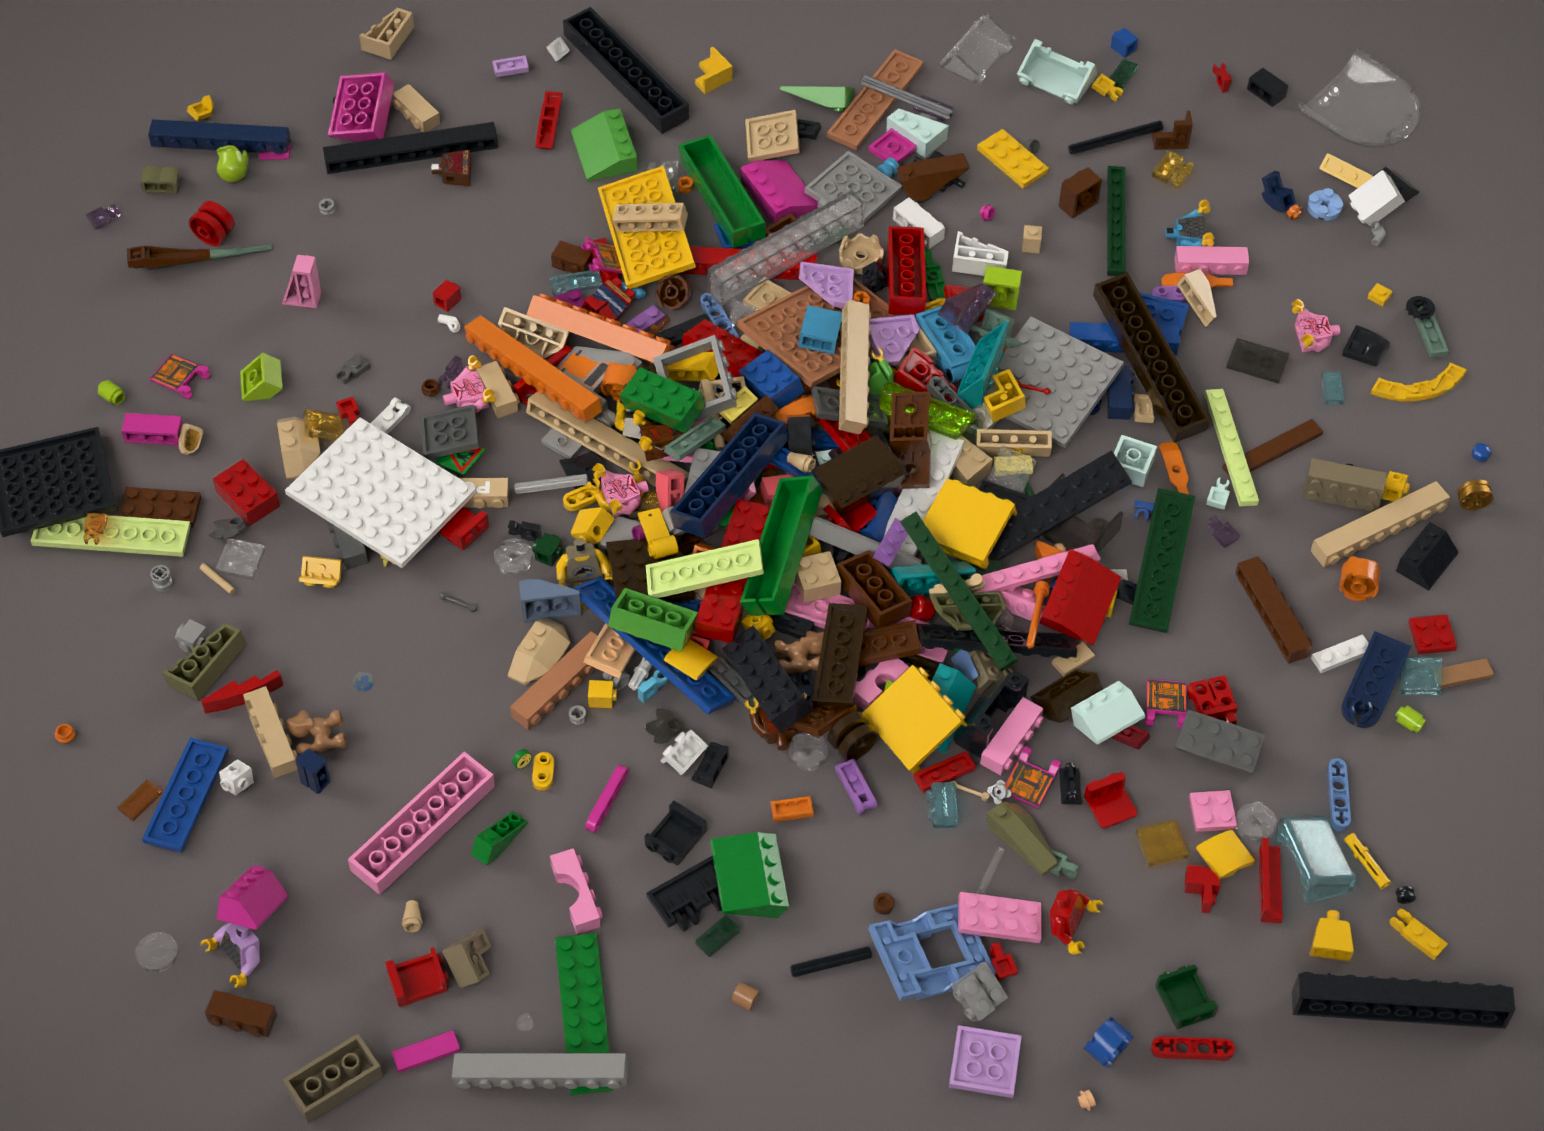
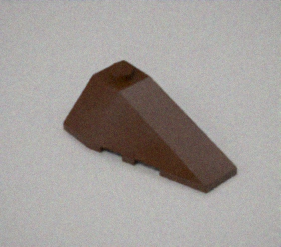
M964 153L911 162L898 167L897 172L906 198L921 203L931 198L933 193L943 189L944 185L951 180L954 181L969 170L970 167Z

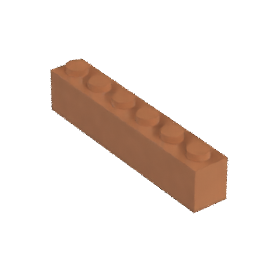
M592 631L589 632L510 706L511 717L529 730L533 725H538L542 717L546 713H550L560 700H564L574 687H578L584 677L592 674L595 667L583 661L597 635Z

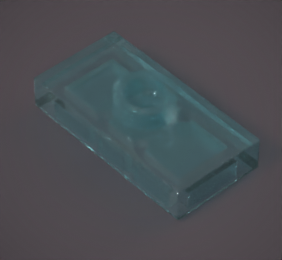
M1322 371L1324 403L1343 405L1344 396L1341 372Z

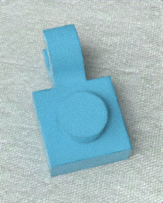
M659 670L654 672V677L652 676L650 679L643 681L638 687V699L643 703L658 692V688L668 683L666 677L658 678L662 675Z

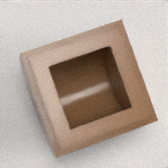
M740 982L732 995L731 1002L751 1011L760 996V991Z

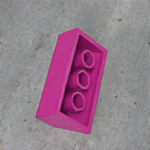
M251 866L220 895L217 920L257 930L288 899V894L272 871L266 870L262 866Z

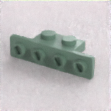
M993 309L985 310L982 324L977 321H962L963 325L968 326V330L979 332V335L985 336L1006 320L1008 322L1005 347L1021 346L1020 341L1010 337L1015 319Z

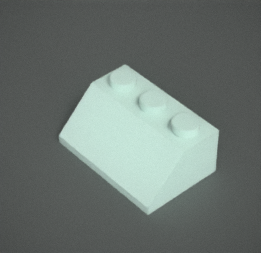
M1120 681L1071 707L1074 726L1097 745L1145 718V714L1132 691Z

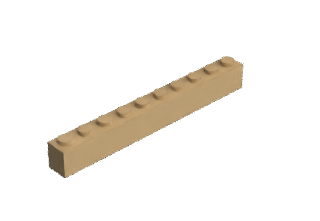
M536 392L528 398L527 414L632 474L634 472L629 469V463L631 462L632 467L637 469L636 461L639 460L641 463L639 473H642L643 480L655 487L656 472L675 470L684 474L685 492L689 472L663 459L646 461L644 450H642L641 445L594 418L587 423L576 419L572 413L562 409L558 403L552 402L543 393Z

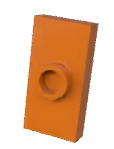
M811 796L770 801L773 822L814 817Z

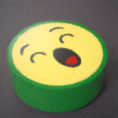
M521 749L513 756L512 764L517 769H523L530 763L532 754L526 749Z

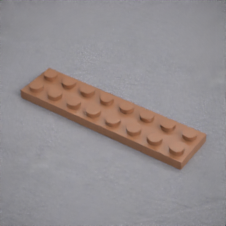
M894 49L872 78L905 90L924 67V61ZM864 86L829 129L827 138L857 150L896 102L897 98Z

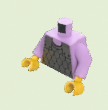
M227 923L213 934V938L202 940L201 946L209 944V948L205 951L208 952L217 949L218 942H220L219 945L241 971L240 975L231 976L230 983H237L235 988H241L247 984L246 976H250L256 966L260 964L259 939L250 928Z

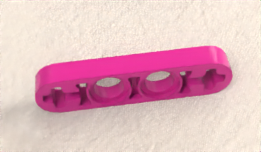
M620 764L616 767L587 819L586 830L593 833L599 830L627 779L628 767Z

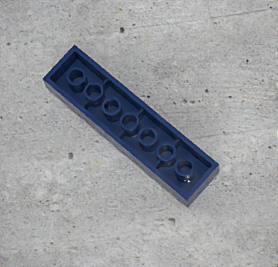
M754 412L671 509L670 514L674 527L706 539L789 440L786 423Z

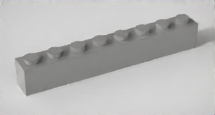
M454 1053L452 1079L455 1086L463 1089L470 1088V1086H479L484 1089H489L492 1086H500L505 1089L513 1088V1086H522L526 1089H532L535 1086H543L548 1089L556 1088V1086H565L569 1089H575L577 1086H586L590 1089H597L599 1087L618 1089L620 1087H627L629 1062L625 1053Z

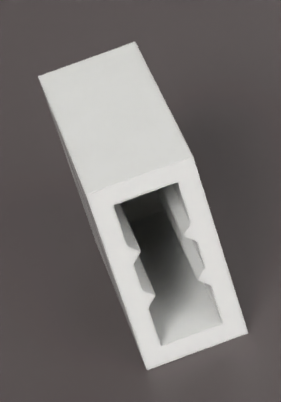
M1383 170L1348 195L1352 201L1350 205L1359 213L1357 215L1359 220L1363 224L1367 223L1370 227L1373 222L1380 221L1405 202L1392 178Z

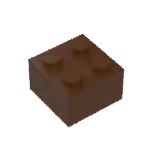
M1089 167L1065 179L1061 184L1059 207L1073 219L1099 202L1102 179Z

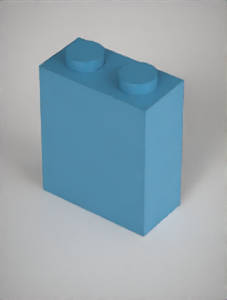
M808 305L798 347L834 355L842 322V313Z

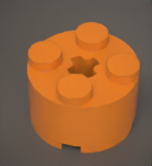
M610 362L602 381L601 392L605 396H608V394L613 396L612 400L618 401L620 399V402H622L620 394L636 373L637 367L633 364L622 365Z
M1350 557L1341 568L1340 591L1342 590L1344 596L1353 601H1366V598H1374L1379 589V564L1376 561L1364 558Z

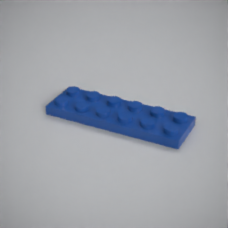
M190 737L142 838L143 843L182 853L229 752L228 747Z

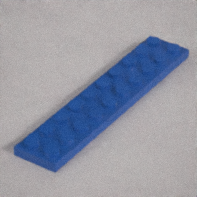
M601 577L574 587L575 590H579L580 601L608 625L611 608L616 602L614 588ZM613 629L706 714L709 715L733 703L735 696L707 671L704 676L694 680L664 661L671 648Z

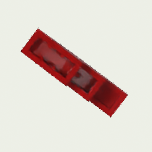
M545 91L541 116H539L535 148L553 150L561 111L562 92Z
M276 670L261 680L254 675L240 685L233 680L201 700L203 711L207 714L245 704L243 694L265 686L268 692L271 693L284 686L281 674Z

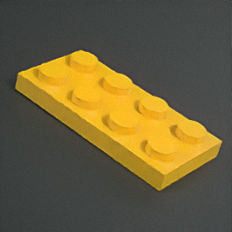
M1004 129L977 144L979 152L1023 189L1049 173V167Z

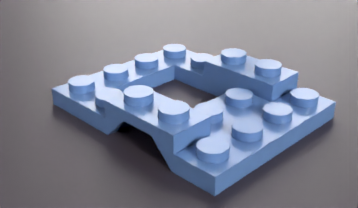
M958 904L926 911L913 920L898 924L888 920L869 925L868 931L899 1001L916 997V1000H921L952 992L951 985L982 962H986L994 976L996 975V971L979 935L958 933ZM951 929L966 961L931 969L919 940L930 938L932 933Z

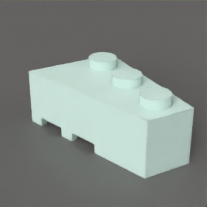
M897 109L887 117L886 132L891 128L916 144L917 150L915 152L925 158L947 140L949 125Z

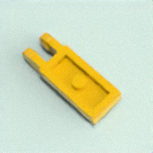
M1402 908L1397 911V916L1402 921L1395 917L1389 920L1390 925L1401 933L1402 937L1432 960H1435L1448 945L1446 941Z

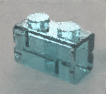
M933 782L930 790H927V803H931V808H928V820H932L934 828H955L958 823L955 783Z

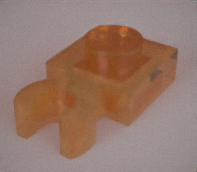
M87 513L83 528L85 544H88L91 538H94L95 545L99 544L98 534H104L108 520L106 514Z

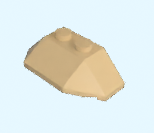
M504 307L498 322L501 330L544 360L564 348L570 333L567 330Z
M298 417L278 419L277 426L286 479H297L321 455L316 423Z
M547 617L535 621L516 649L507 675L508 678L523 685L529 684L531 681L540 679L562 659L571 645L564 625Z

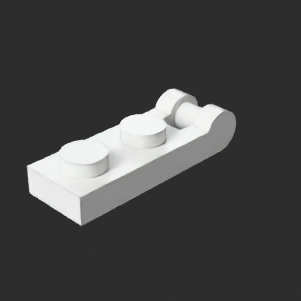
M395 397L391 400L390 405L370 424L389 434L409 414L411 406L401 403V400Z

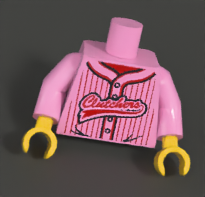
M1299 299L1292 303V306H1294L1292 312L1298 313L1295 329L1302 352L1313 350L1319 353L1330 346L1332 336L1340 335V326L1330 325L1327 316L1309 312L1304 308L1303 302Z
M472 355L468 358L470 366H466L462 373L450 383L451 393L443 395L445 406L456 403L457 408L474 404L476 413H478L482 409L489 408V402L495 401L494 391L490 388L485 390L477 371L473 370L474 368L479 369L481 367V362L477 360L476 356Z
M599 463L592 469L596 471L593 474L596 479L602 478V492L613 517L621 514H632L641 504L640 494L649 491L646 481L635 483L630 474L612 473L605 470V467Z

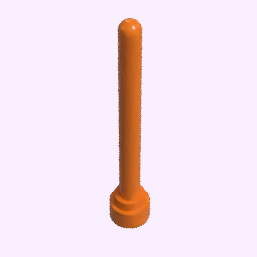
M1038 581L1034 587L1036 601L1026 643L1028 648L1034 647L1043 601L1049 595L1050 585L1046 581Z

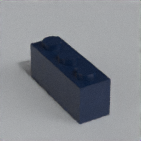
M1124 365L1107 389L1108 419L1130 420L1131 412L1135 410V401H1132V398H1134V387H1131V384L1134 382V373H1131V365Z

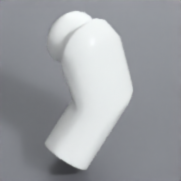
M439 314L438 323L447 324L451 332H458L460 330V323L456 317Z

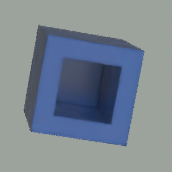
M1126 28L1116 31L1112 35L1111 48L1124 58L1137 50L1138 38Z

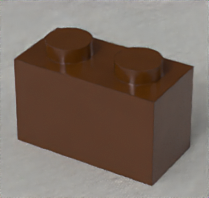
M561 240L551 254L552 267L581 277H585L590 269L589 264H593V253L591 250L584 251L582 247Z

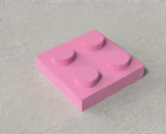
M1230 790L1190 793L1189 799L1196 832L1236 829L1237 823Z

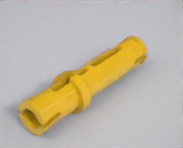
M1355 833L1348 835L1344 841L1353 851L1355 859H1359L1379 888L1384 889L1390 885L1391 881L1369 854L1368 847L1363 846Z

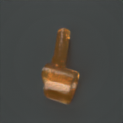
M666 317L659 325L652 324L650 327L651 334L661 332L669 318Z

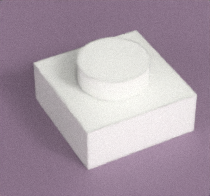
M558 37L546 47L555 61L560 60L570 51L561 37Z

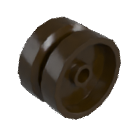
M855 711L841 718L831 728L827 735V741L835 750H838V754L845 761L851 759L856 761L872 749L878 740L879 733L871 724H868V721L860 712Z

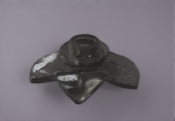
M656 709L657 720L644 725L646 731L655 736L654 742L659 744L667 743L672 737H677L682 731L684 732L683 722L675 718L673 712L666 709Z

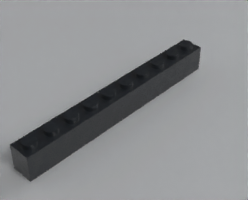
M494 122L328 146L323 147L327 174L438 158L442 157L445 153L470 150V153L498 149V138Z

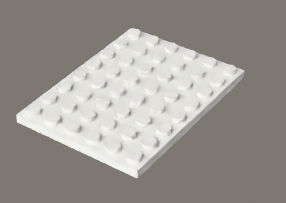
M359 418L286 488L285 492L286 495L403 568L476 494V489L372 424Z

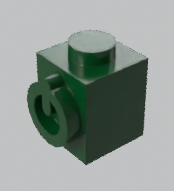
M546 532L542 537H538L532 548L535 560L552 567L557 558H561L564 552L562 539Z

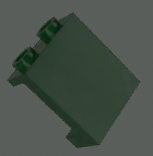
M1196 964L1191 966L1184 965L1171 973L1169 971L1164 972L1157 978L1155 987L1177 1030L1215 1017L1218 1009L1215 1000L1210 1001L1197 976L1198 968Z

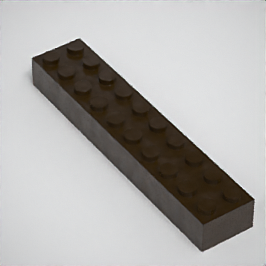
M1127 272L1095 284L1093 297L1173 442L1175 443L1206 431L1210 418L1129 273Z

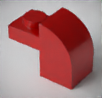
M1187 865L1185 893L1201 894V913H1210L1211 907L1215 906L1216 895H1218L1221 887L1219 877L1207 867Z

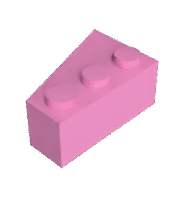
M297 255L282 304L317 308L322 291L316 259L313 256Z

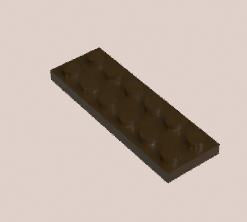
M829 603L812 699L813 705L853 708L868 605Z

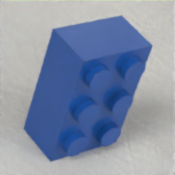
M769 350L739 370L741 376H744L745 385L760 399L767 395L778 407V410L805 392L799 377Z

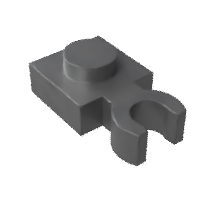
M356 354L343 364L344 369H339L336 372V378L339 379L341 376H344L342 381L343 384H346L350 381V377L358 378L370 369L369 363Z

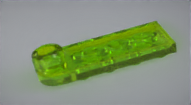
M888 382L881 388L879 407L884 413L891 415L892 393L915 391L901 387L896 382ZM930 397L929 430L957 440L973 423L975 413ZM910 407L906 412L912 413L915 411V408Z

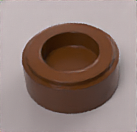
M888 893L878 894L874 898L873 906L875 911L882 915L891 913L894 909V898Z

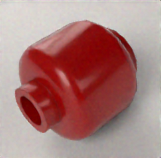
M915 595L911 598L912 608L909 617L927 622L935 615L936 610L930 598L922 595Z

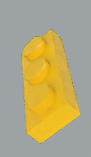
M1327 153L1319 168L1357 188L1373 178V175Z

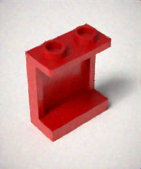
M434 947L430 948L431 953L396 965L393 960L385 962L398 1007L448 992L446 984L450 983L447 971H442L441 965H444L440 953L436 954Z

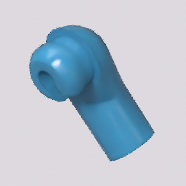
M623 282L621 287L625 292L627 290L626 283ZM639 287L631 289L635 293L633 299H643L646 296L644 289Z

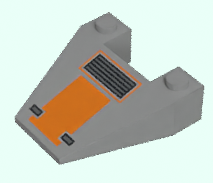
M575 346L556 368L599 397L603 412L608 409L607 400L599 396L598 393L601 391L602 381L609 363L633 364L637 367V370L639 367L643 368L640 360L628 352ZM602 412L596 415L594 419H596L599 416H602Z

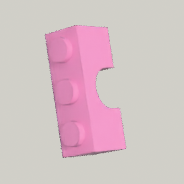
M899 658L879 662L874 670L871 669L866 673L863 680L857 681L854 702L866 710L883 693L877 686L879 684H886L887 680L894 683L909 669V666Z

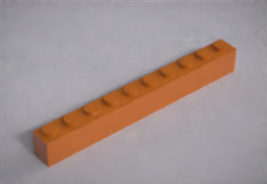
M478 316L464 326L465 338L470 344L473 343L480 351L487 353L493 360L500 362L504 368L511 370L517 377L523 378L528 385L534 386L539 393L545 394L552 402L558 403L562 409L572 413L576 419L587 423L602 412L599 397L483 316Z

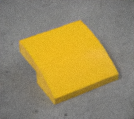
M689 639L682 652L671 649L665 656L664 661L694 680H698L704 676L709 667L716 663L718 656Z
M1232 829L1220 833L1196 847L1211 870L1217 874L1219 880L1233 876L1237 870L1252 866L1255 862V859Z

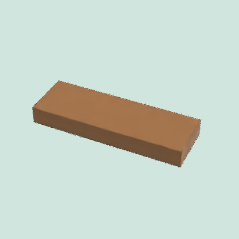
M1487 658L1432 669L1430 673L1437 689L1493 678L1494 675Z

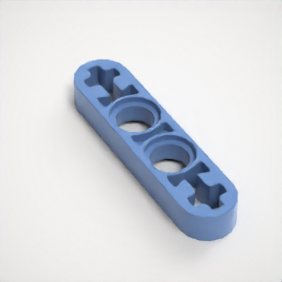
M712 293L702 294L700 306L711 322L716 326L727 325V328L724 330L738 338L736 330L716 296ZM718 312L720 315L715 317L711 313Z
M1334 758L1329 762L1327 768L1331 825L1337 831H1345L1351 822L1347 765L1342 759ZM1334 766H1338V769H1340L1338 776H1336V768ZM1339 782L1344 788L1336 789L1333 783ZM1342 800L1345 803V806L1338 807L1335 805L1334 801ZM1340 814H1342L1344 824H1341L1338 820Z

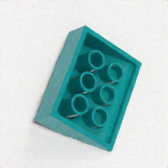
M1006 320L978 340L956 393L971 409L984 403L983 397H985L986 391L991 387V379L998 370L997 364L1004 355L1003 349L1008 329V322Z

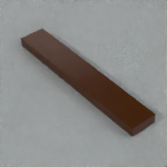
M1311 419L1244 453L1249 471L1252 472L1322 436L1323 431ZM1225 463V464H1223L1222 469H1223V470L1228 474V476L1230 477L1229 472H1228V469H1227V466H1226V463Z

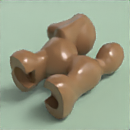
M807 631L806 637H801L799 641L792 644H786L782 640L775 641L777 657L789 676L795 673H805L809 669L818 670L820 656H816L812 660H807V657L821 653L824 632L815 633ZM789 657L792 661L787 662L783 659Z
M301 710L297 716L287 719V729L293 736L302 738L310 733L315 737L313 744H298L296 746L297 755L304 753L306 749H311L314 752H325L330 749L345 750L348 748L344 733L335 735L333 739L329 738L332 728L344 725L340 710L332 711L328 718L316 717L313 719L309 717L306 710Z

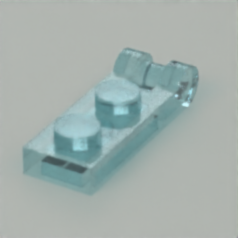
M590 270L556 275L550 278L554 296L579 288L580 290L599 288L602 285L599 271Z

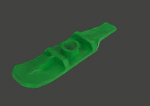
M931 249L925 250V277L929 298L931 301L938 298L945 299V285L940 266L934 261Z

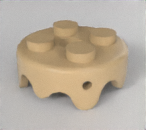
M859 233L852 239L845 236L839 249V260L843 267L854 269V274L862 275L863 267L874 261L882 264L883 248L879 244L878 237L874 234L871 237H866ZM858 255H864L865 257H864V258H859V257H857V256H858Z

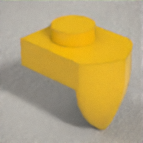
M204 96L200 102L187 107V112L197 122L212 116L214 106L211 96Z

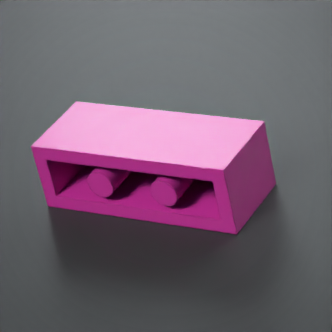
M126 413L121 432L124 442L179 445L178 440L183 422L181 416Z

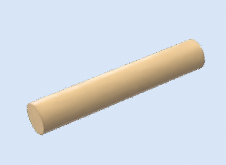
M205 563L200 566L199 569L230 595L235 593L236 589Z

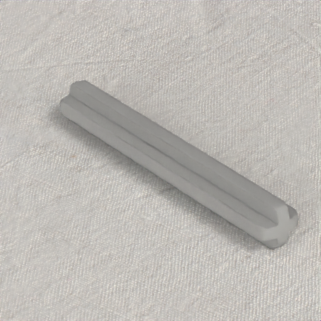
M587 474L520 482L514 484V490L516 494L587 485L588 476Z

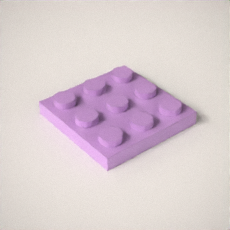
M958 1025L949 1087L1013 1098L1022 1036Z

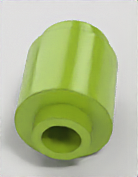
M110 380L102 381L98 386V395L112 405H120L124 401L126 395L123 389Z
M1408 705L1405 708L1401 706L1395 715L1397 717L1396 722L1411 732L1415 731L1418 733L1426 722L1422 714Z

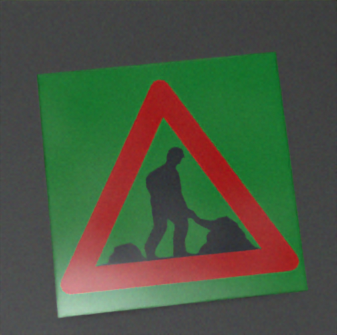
M480 447L441 456L435 464L444 467L452 475H465L486 449Z

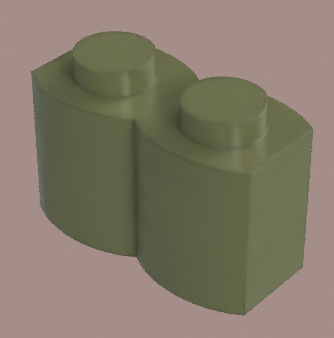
M156 166L143 167L140 182L142 191L146 193H177L180 179L179 170L170 166L162 168Z

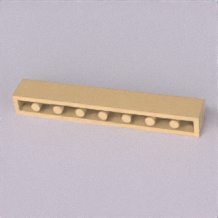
M848 300L842 309L839 430L861 434L869 423V417H867L869 402H867V397L870 391L868 387L870 372H868L870 342H868V337L871 332L869 327L871 313L869 312V304Z
M1435 481L1315 539L1311 552L1323 567L1330 564L1334 565L1340 559L1350 557L1361 549L1365 550L1371 544L1381 542L1392 534L1396 535L1402 529L1410 528L1420 520H1427L1431 515L1443 512L1448 506L1450 496Z

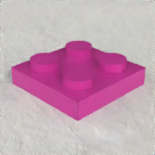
M891 128L869 146L868 151L882 161L890 157L900 164L917 150V145Z

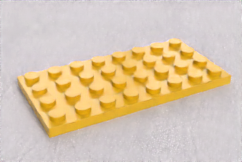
M664 165L598 187L627 289H633L662 279L666 275L677 274L696 267L685 231L616 232L612 222L616 204L675 203Z

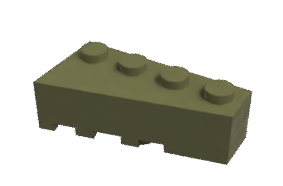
M225 623L206 638V642L191 649L192 653L184 659L181 657L177 660L174 667L170 670H164L162 675L168 687L199 701L246 646L241 630Z

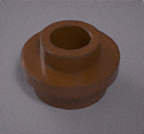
M427 379L423 382L421 390L426 396H435L439 393L440 386L436 380Z

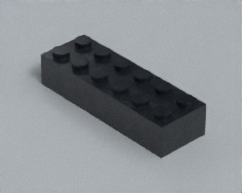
M754 625L722 648L763 711L780 733L787 730L813 710Z

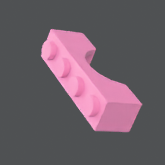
M574 848L551 855V867L557 883L569 884L579 893L577 901L569 908L570 918L576 934L600 928V919L603 918L600 907H596L594 904L596 897L593 889L589 890L587 884H590L587 873L582 872L581 867H583L580 855L575 854Z

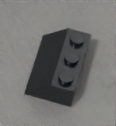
M1429 522L1400 558L1396 572L1429 591L1459 552L1448 533Z

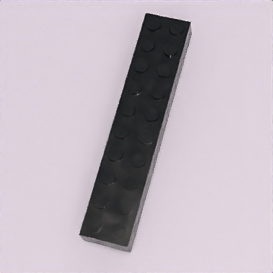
M591 7L563 20L564 36L661 134L689 119V104Z
M1303 972L1298 974L1292 990L1293 1015L1506 1029L1515 1012L1513 987H1506L1502 984L1489 986L1483 983H1444L1439 980L1429 982L1420 981L1419 979L1399 980L1396 977L1383 979L1376 976L1356 977L1351 974L1338 976L1332 973L1314 974L1312 972Z

